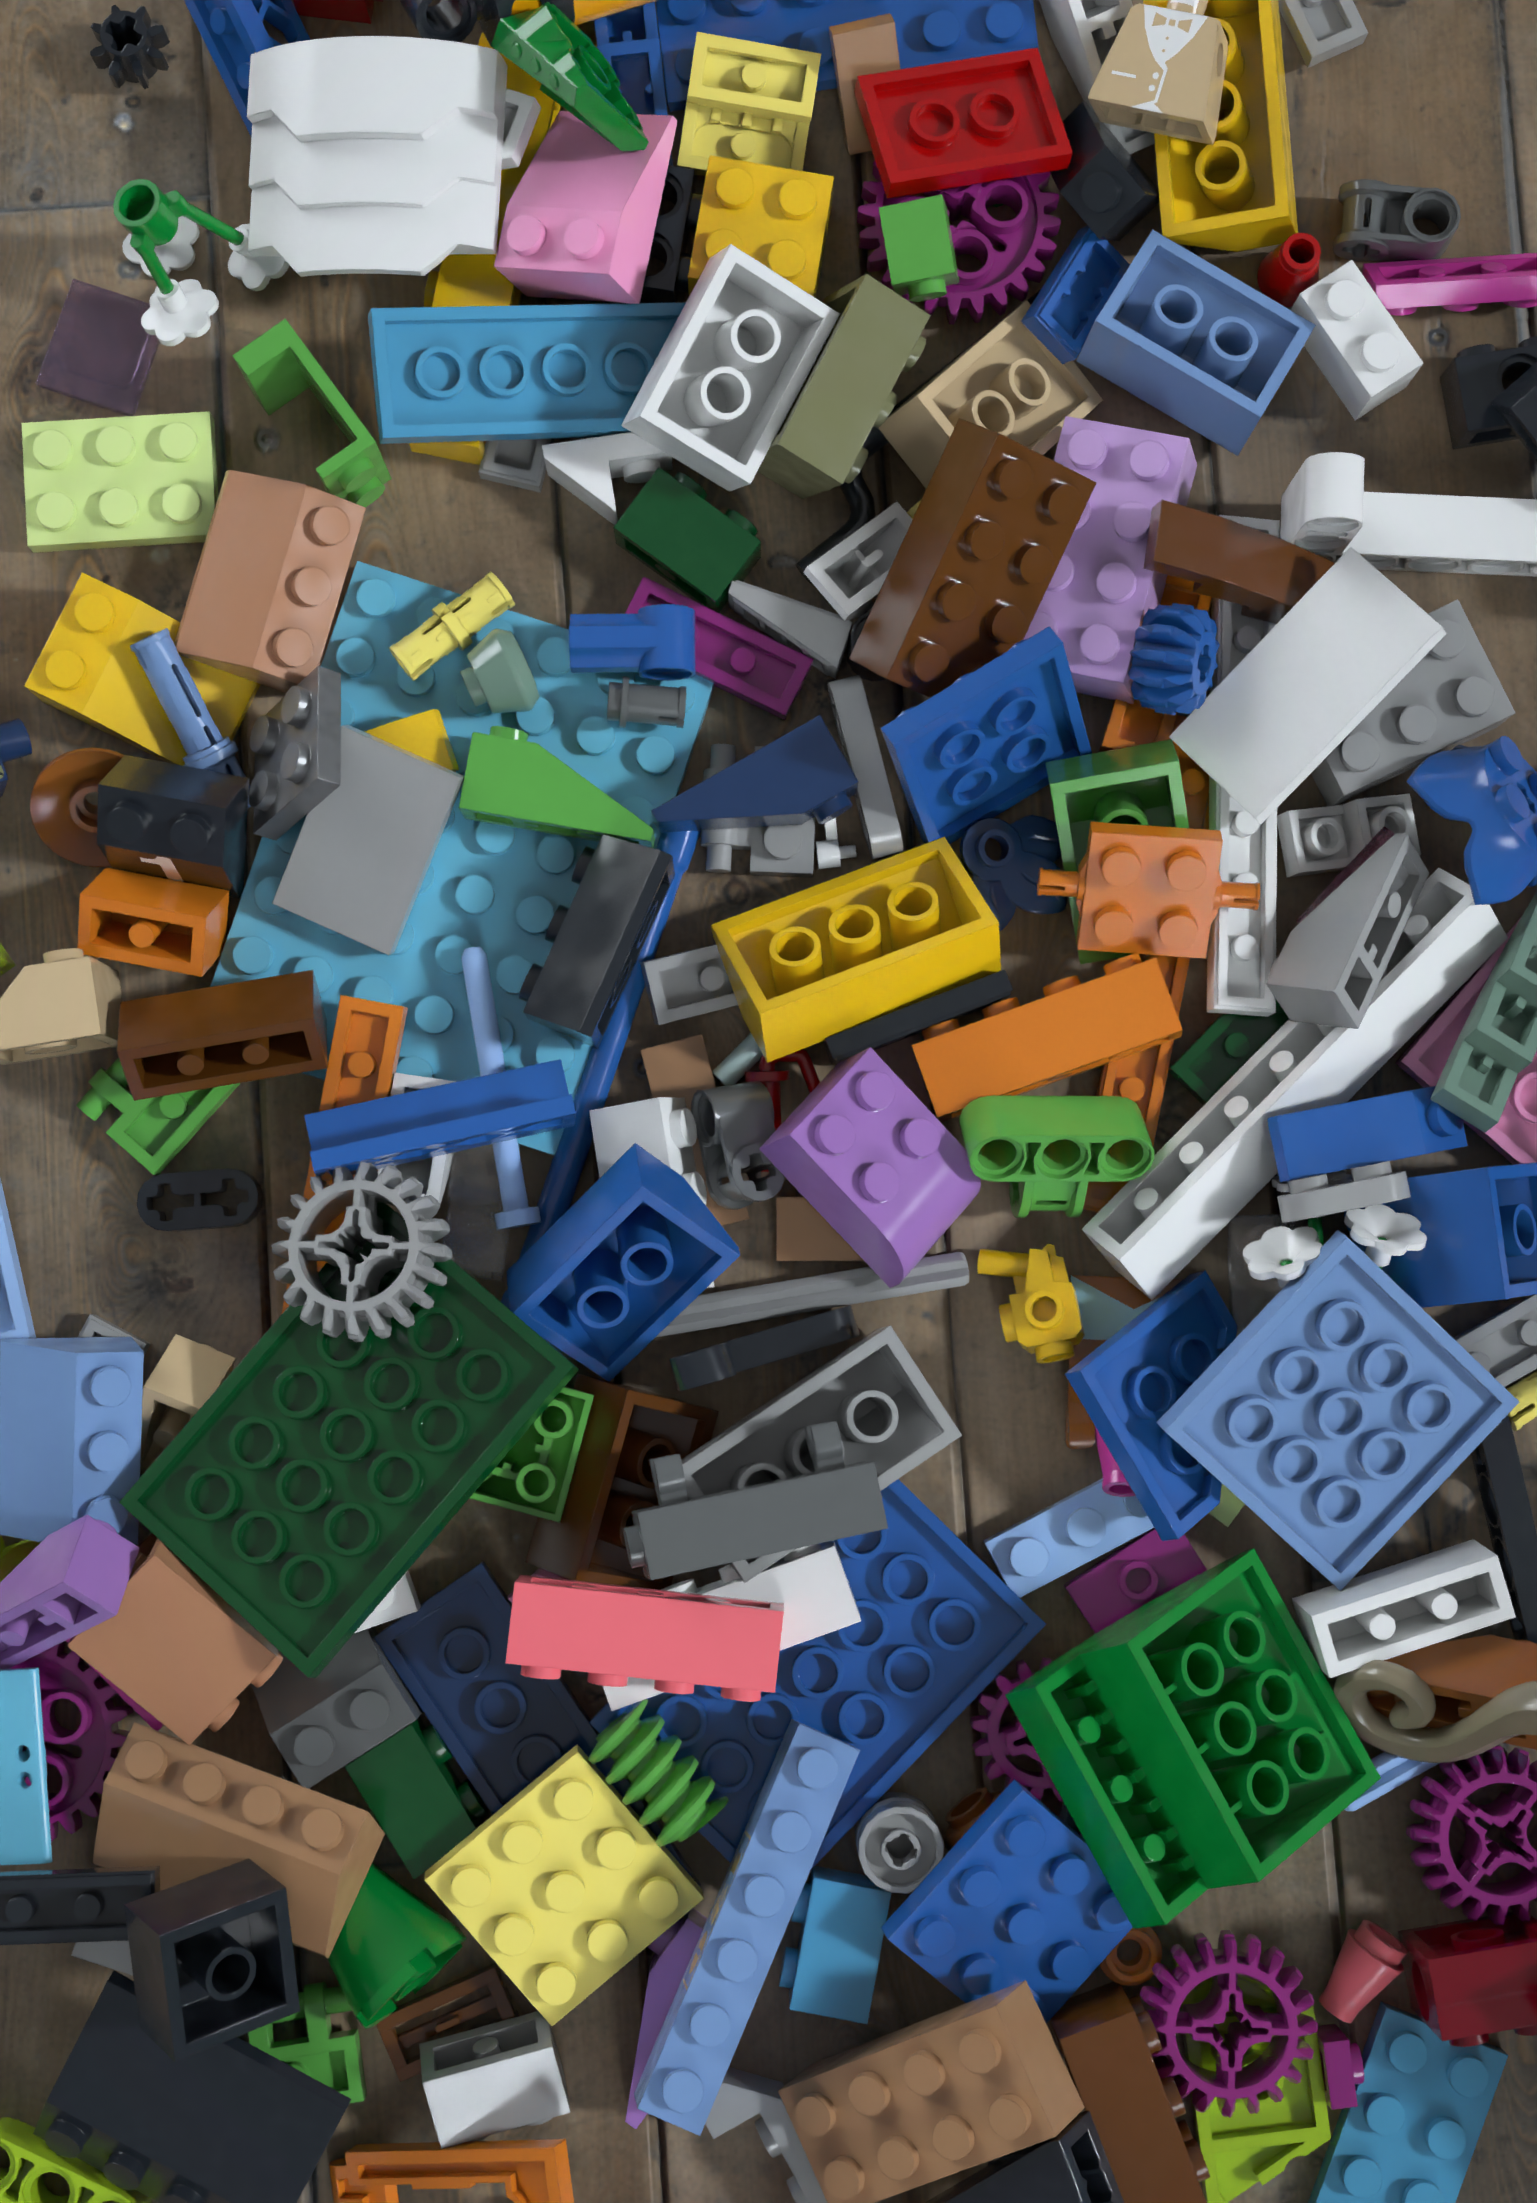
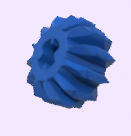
M1173 603L1172 606L1158 605L1155 609H1148L1145 613L1142 626L1138 627L1135 631L1136 641L1134 649L1130 651L1132 666L1128 672L1130 679L1133 680L1131 687L1133 698L1139 700L1141 707L1155 709L1156 713L1176 715V712L1190 714L1194 709H1200L1206 699V692L1213 687L1212 677L1214 670L1218 667L1216 653L1220 646L1218 640L1215 639L1217 633L1215 620L1210 619L1207 611L1194 609L1192 605Z

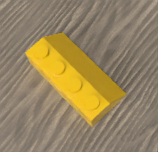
M1143 0V4L1166 8L1168 0ZM1208 0L1204 16L1213 17L1221 22L1228 41L1217 133L1213 145L1154 133L1162 235L1177 244L1234 252L1279 245L1285 242L1291 235L1298 233L1279 1Z
M945 837L711 925L714 940L742 1017L767 1063L825 1041V1038L1001 971L999 922Z

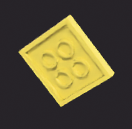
M578 1744L425 1871L424 1881L551 2027L704 1899L703 1891L665 1846L659 1847L656 1844V1835L647 1825L642 1826L638 1822L640 1819L638 1814L630 1805L625 1806L620 1793L612 1784H607L605 1781L606 1777L595 1764L590 1763L589 1757Z

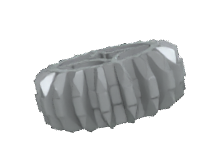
M361 1162L355 1177L345 1166L335 1168L333 1171L334 1184L329 1185L319 1176L310 1177L311 1188L315 1195L310 1200L299 1194L290 1195L291 1203L300 1212L295 1220L289 1217L277 1219L278 1227L288 1232L290 1236L289 1240L278 1241L271 1245L272 1252L275 1255L289 1260L273 1271L277 1281L283 1284H291L283 1295L285 1302L292 1307L303 1305L300 1319L310 1326H314L322 1321V1332L333 1338H337L346 1328L348 1338L355 1342H362L368 1333L369 1326L376 1336L381 1339L388 1338L392 1330V1317L407 1328L414 1326V1315L409 1309L414 1302L425 1309L434 1307L432 1297L423 1292L427 1284L432 1283L436 1286L447 1284V1276L433 1268L434 1262H445L453 1257L452 1250L449 1247L440 1243H434L450 1232V1226L445 1220L433 1218L440 1208L438 1200L432 1195L421 1197L423 1184L414 1177H410L402 1182L401 1171L391 1165L386 1166L378 1175L376 1167L372 1163ZM378 1203L397 1207L405 1220L409 1241H398L393 1236H384L383 1219L377 1216ZM346 1210L344 1222L339 1229L330 1234L323 1235L329 1224ZM366 1239L378 1249H372L368 1257L362 1255L363 1262L358 1263L346 1255L353 1254L356 1246L363 1249L360 1242ZM317 1261H325L332 1266L340 1267L341 1284L347 1287L346 1301L332 1299L326 1292L318 1275ZM403 1267L396 1280L387 1289L378 1294L380 1280L385 1273L392 1269Z

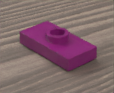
M1153 1528L1064 1584V1587L1094 1634L1155 1598L1207 1571V1568L1185 1534L1176 1540L1162 1541L1156 1529Z

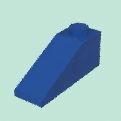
M1436 1086L1267 1118L1280 1182L1468 1146L1463 1125L1464 1120L1430 1099Z

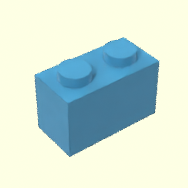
M820 1866L812 1868L809 1884H804L791 1916L792 1922L802 1923L797 1949L785 1947L779 1977V1987L789 1988L790 2010L857 2023H868L884 1936L881 1927L887 1920L891 1893L876 1886L867 1875Z

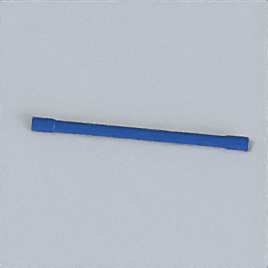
M701 830L662 832L656 849L672 855L675 877L598 1049L591 1048L573 1101L576 1111L575 1126L567 1127L563 1130L536 1206L539 1207L541 1223L530 1225L519 1258L570 1208L593 1141L589 1110L604 1108L645 988L640 962L655 958L682 876L689 868ZM507 1289L502 1296L501 1302L509 1308Z

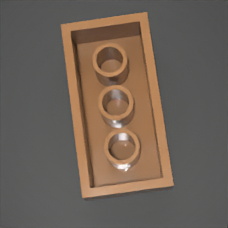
M1026 1980L815 2062L778 2090L827 2203H875L1056 2137L1085 2108Z

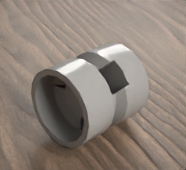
M888 1792L883 1794L856 1822L855 1842L863 1871L876 1886L890 1893L913 1892L943 1859L944 1843L933 1813L921 1799L906 1792Z

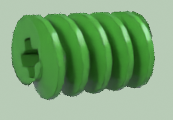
M645 1699L628 1707L596 1737L598 1742L588 1760L591 1764H595L612 1758L615 1763L605 1781L608 1785L627 1778L630 1780L631 1785L625 1793L622 1802L625 1806L643 1799L648 1802L638 1822L642 1826L658 1820H662L665 1823L656 1840V1844L661 1847L677 1840L682 1842L695 1834L727 1805L729 1798L724 1796L707 1802L715 1786L711 1776H704L690 1782L699 1764L697 1759L691 1755L673 1761L682 1742L677 1735L656 1740L665 1721L660 1714L643 1720L639 1719L648 1703V1700Z

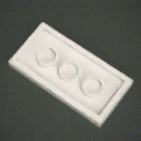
M1350 547L1206 697L1200 709H1195L1169 738L1254 819L1262 824L1447 633L1438 622L1355 549Z

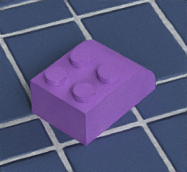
M871 1047L838 1063L759 1148L889 1288L897 1286L903 1281L973 1201L981 1188V1180L971 1170L964 1147Z

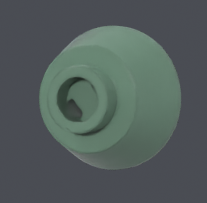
M496 628L467 654L471 667L460 671L475 707L487 702L492 713L530 711L540 697L531 670L512 632Z

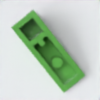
M492 726L489 735L477 732L472 733L459 809L465 819L596 842L600 841L603 834L654 848L655 836L652 827L539 744L528 742V733L502 726Z

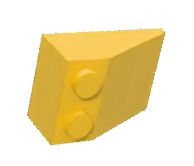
M82 572L24 686L47 705L167 763L182 766L185 764L183 758L187 753L161 706L143 667L130 648V645L165 628H168L169 635L173 642H175L180 622L141 600ZM180 655L222 737L229 736L232 741L261 684Z

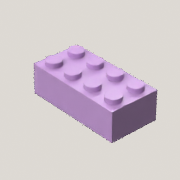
M1065 416L1054 461L1097 483L1023 640L1029 639L1050 626L1064 644L1077 693L1111 700L1117 699L1133 704L1134 698L1131 692L1133 680L1130 679L1128 672L1132 666L1130 651L1134 649L1136 641L1135 631L1138 627L1142 626L1143 616L1148 609H1155L1160 605L1167 578L1166 574L1143 569L1151 511L1162 499L1187 506L1197 462L1189 438Z

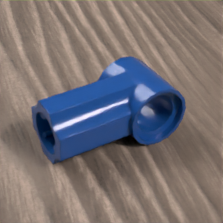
M658 604L640 608L638 614H570L569 653L571 672H638L640 677L664 681L691 678L696 674L695 610L683 605Z

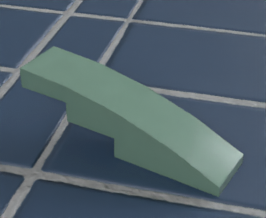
M1537 891L1484 984L1430 1098L1484 1133L1499 1122L1518 1073L1532 1063L1537 1050Z

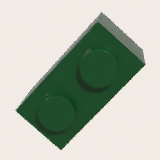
M658 467L614 525L616 544L695 602L720 613L728 602V592L732 581L736 582V580L743 582L761 558V541L755 537L758 530L740 513L728 509L723 514L705 501L708 496L706 491L689 476L677 472L673 478Z
M420 1716L414 1722L344 1766L413 1879L425 1873L438 1860L485 1821L482 1816L488 1813L486 1804L470 1780L466 1779L460 1782L447 1760L452 1758L453 1755L434 1726L431 1724L426 1727Z

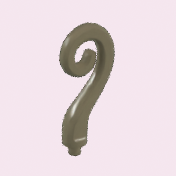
M1373 1660L1359 1669L1338 1675L1333 1686V1692L1359 1738L1388 1754L1408 1760L1428 1763L1453 1762L1483 1753L1518 1735H1537V1681H1529L1510 1687L1496 1695L1466 1718L1455 1724L1439 1728H1423L1433 1719L1435 1714L1436 1699L1433 1691L1416 1673L1396 1663ZM1373 1690L1388 1691L1397 1695L1402 1701L1396 1702L1390 1711L1389 1718H1387L1373 1707L1367 1697V1692Z

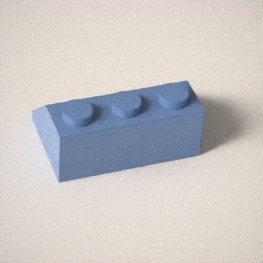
M1152 229L1097 316L1076 361L1238 456L1316 325Z
M132 1337L0 1339V1535L42 1542L51 1533L85 1515H89L94 1519L110 1524L114 1527L117 1534L138 1545L139 1520L119 1503L140 1478L144 1351Z

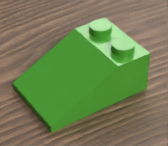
M1172 739L1045 762L1065 871H1078V866L1087 852L1090 822L1189 828L1180 763ZM1069 897L1076 938L1079 911L1075 897ZM1078 950L1080 964L1132 955L1131 953Z

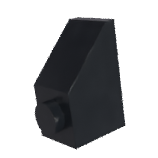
M1082 101L1063 120L1073 152L1068 169L1050 171L1059 192L1099 239L1120 241L1159 203V189L1106 125L1099 121L1096 113L1090 106Z

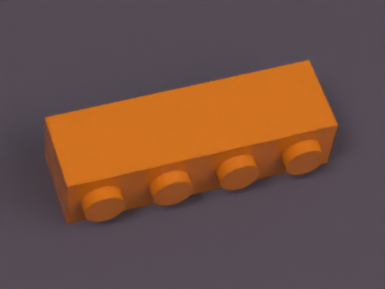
M1139 954L1128 955L1104 965L1105 976L1081 984L1078 975L1067 977L1043 987L1042 990L1045 997L1021 1006L1018 997L1009 998L982 1009L983 1020L960 1028L958 1019H952L923 1030L924 1041L913 1044L912 1048L939 1121L942 1123L959 1117L962 1110L977 1098L985 1096H1018L1180 1038L1183 1029L1157 958L1142 962Z

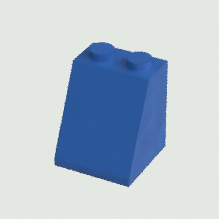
M1537 1163L1493 1166L1408 1177L1411 1197L1382 1204L1390 1207L1396 1213H1407L1416 1217L1421 1222L1420 1231L1427 1236L1425 1248L1420 1251H1406L1401 1256H1391L1389 1265L1382 1267V1270L1421 1308L1504 1300L1537 1294ZM1353 1240V1243L1365 1253L1367 1246L1358 1244Z

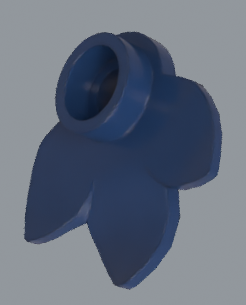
M1029 815L1011 824L997 818H986L973 823L967 828L960 841V858L965 869L971 874L972 881L997 918L999 931L1008 925L1015 913L1016 907L1039 915L1059 913L1066 908L1067 897L1037 896L1039 868L1060 870L1054 863V861L1061 857L1056 822L1045 817ZM989 838L997 840L1001 846V856L997 861L990 859L985 853V843Z

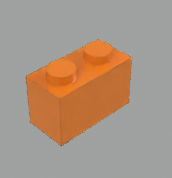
M106 867L80 893L77 948L83 949V954L203 977L221 955L226 943L229 890Z

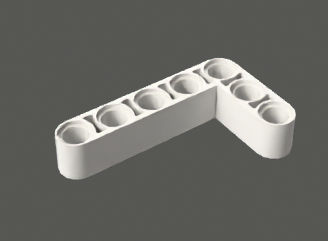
M1328 452L1308 457L1281 496L1280 538L1326 558L1333 563H1336L1352 547L1377 570L1537 577V499L1364 492L1365 459L1360 455L1344 452Z

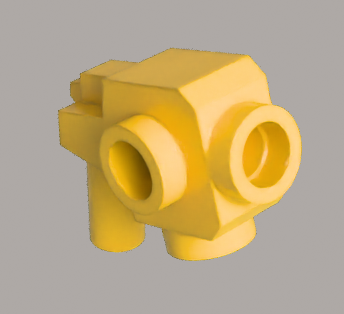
M1047 1244L1042 1250L1029 1249V1253L980 1249L977 1263L978 1274L1013 1277L1016 1294L1009 1295L1010 1303L999 1305L1000 1319L1006 1342L1018 1341L1023 1349L1031 1354L1035 1353L1037 1363H1052L1073 1357L1075 1355L1073 1345L1081 1342L1085 1332L1076 1290L1073 1284L1069 1282L1065 1260L1063 1257L1057 1256L1055 1246Z

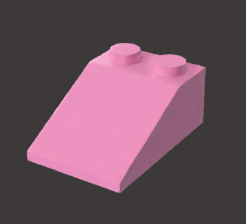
M559 111L507 204L494 267L527 297L640 304L678 122L674 116L636 114L649 143L645 150L621 151L569 111Z

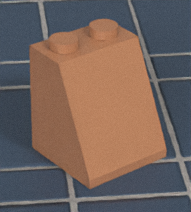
M150 1532L138 1545L139 1551L117 1615L70 1638L67 1646L190 1746L207 1727L212 1732H217L238 1708L240 1701L236 1697L250 1683L256 1688L261 1687L277 1670L283 1657L278 1653V1649Z

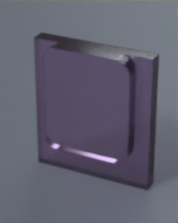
M73 279L36 381L38 387L125 416H134L160 344L157 336L146 333L141 324L142 315L150 308L149 303Z

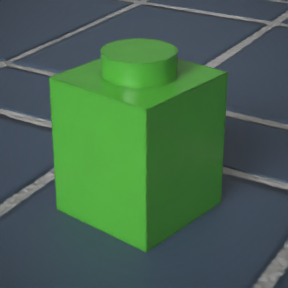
M942 194L879 207L891 283L897 294H908L909 301L911 302L927 301L946 295V286L960 283L947 206Z

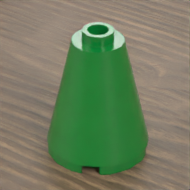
M372 1862L329 1956L328 1962L356 2019L365 2029H368L398 2009L391 1998L397 2002L411 1991L416 1994L432 1980L463 1947L461 1942L465 1941L467 1937L459 1927Z

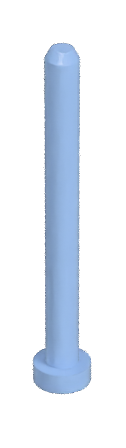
M481 947L466 948L463 951L461 961L480 1075L485 1076L506 1071L487 954ZM518 1139L492 1144L503 1212L494 1214L496 1230L541 1223L539 1207H529Z

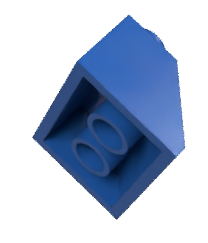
M634 1143L506 1271L509 1309L543 1339L610 1382L740 1256V1250L685 1178Z

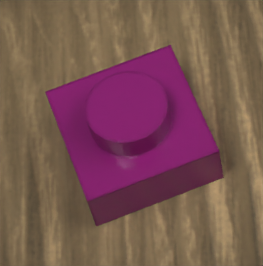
M1336 2024L1318 2026L1317 2036L1326 2103L1331 2110L1358 2107L1355 2084L1364 2083V2068L1359 2046L1357 2043H1349V2039Z

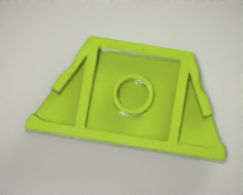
M1173 1957V1965L1175 1969L1179 1964ZM1238 1975L1237 1985L1242 1990L1244 2004L1260 2006L1264 2012L1277 2013L1273 1994L1267 1985ZM1212 1977L1202 1981L1189 1992L1182 2002L1179 2011H1182L1183 2004L1199 2003L1207 1997L1211 1989ZM1230 2002L1229 2011L1226 2012L1224 2022L1214 2024L1223 2039L1224 2034H1228L1229 2023L1240 2022L1231 2010ZM1313 2005L1301 2013L1311 2016L1315 2020ZM1317 2032L1298 2037L1308 2043L1314 2050L1313 2059L1301 2060L1293 2058L1291 2063L1301 2073V2083H1292L1282 2076L1276 2082L1283 2093L1281 2102H1274L1267 2092L1263 2091L1256 2095L1260 2103L1258 2113L1251 2114L1243 2103L1242 2098L1236 2099L1235 2111L1230 2118L1224 2117L1221 2114L1217 2104V2097L1214 2098L1210 2107L1204 2113L1197 2111L1192 2104L1196 2141L1210 2174L1209 2179L1202 2181L1203 2194L1207 2203H1228L1259 2181L1263 2186L1282 2173L1290 2160L1298 2156L1308 2155L1331 2139ZM1182 2033L1186 2059L1201 2068L1216 2071V2061L1211 2054V2044L1205 2041L1193 2040L1189 2033ZM1270 2042L1255 2043L1249 2047L1243 2055L1242 2067L1255 2061L1265 2051Z

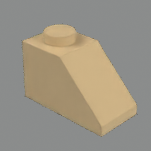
M175 1334L143 1386L140 1474L143 1475L230 1375L233 1371L235 1357L217 1351L209 1345L200 1344Z

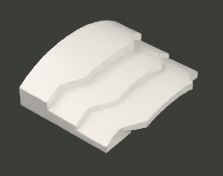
M350 36L313 39L283 44L251 54L247 118L252 123L248 184L252 189L248 252L252 256H282L300 277L331 274L425 276L448 255L497 254L508 68L501 54L496 49L473 44L397 36Z

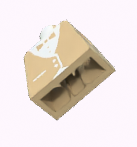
M1168 0L1166 8L1141 3L1135 4L1130 8L1088 96V100L1100 122L1210 145L1214 144L1228 53V41L1221 22L1213 17L1204 16L1208 0Z

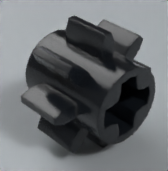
M116 5L111 6L112 14L103 21L102 25L98 23H92L91 25L96 39L102 45L91 50L90 55L98 69L109 67V76L115 87L120 88L126 80L132 83H140L144 89L149 88L148 80L154 76L157 70L167 71L169 68L163 53L159 50V48H163L170 43L163 25L151 27V18L146 8L142 5L135 13L121 11Z

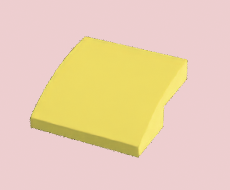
M697 32L677 167L694 169L695 175L706 176L709 155L803 171L821 54Z

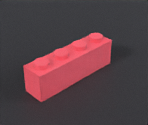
M520 1575L514 1582L505 1663L521 1665L520 1674L530 1678L560 1679L561 1670L588 1672L587 1682L595 1685L624 1687L627 1686L628 1677L655 1680L654 1689L661 1692L693 1694L694 1686L697 1684L721 1687L720 1696L726 1699L756 1702L760 1701L761 1692L775 1693L784 1603Z

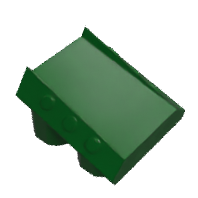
M545 2L537 9L500 19L491 46L541 83L539 90L619 150L636 151L646 149L649 141L643 132V127L636 113L618 88L620 87V81L614 69L592 43L591 39L554 4Z

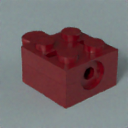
M1508 1912L1503 1925H1496L1489 1920L1488 1916L1480 1917L1477 1921L1466 1919L1398 1931L1399 1941L1408 1951L1403 1959L1411 2009L1441 2041L1449 2040V2044L1452 2046L1470 2047L1488 2042L1490 2039L1489 2033L1514 2029V2032L1518 2035H1537V1919L1533 1916L1530 1917V1921H1521L1513 1912Z

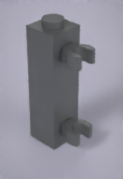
M837 1421L805 1426L807 1444L815 1472L688 1499L680 1454L650 1459L651 1473L659 1505L631 1511L634 1526L623 1529L631 1568L642 1566L644 1577L654 1580L888 1529L875 1462L844 1464L842 1441Z

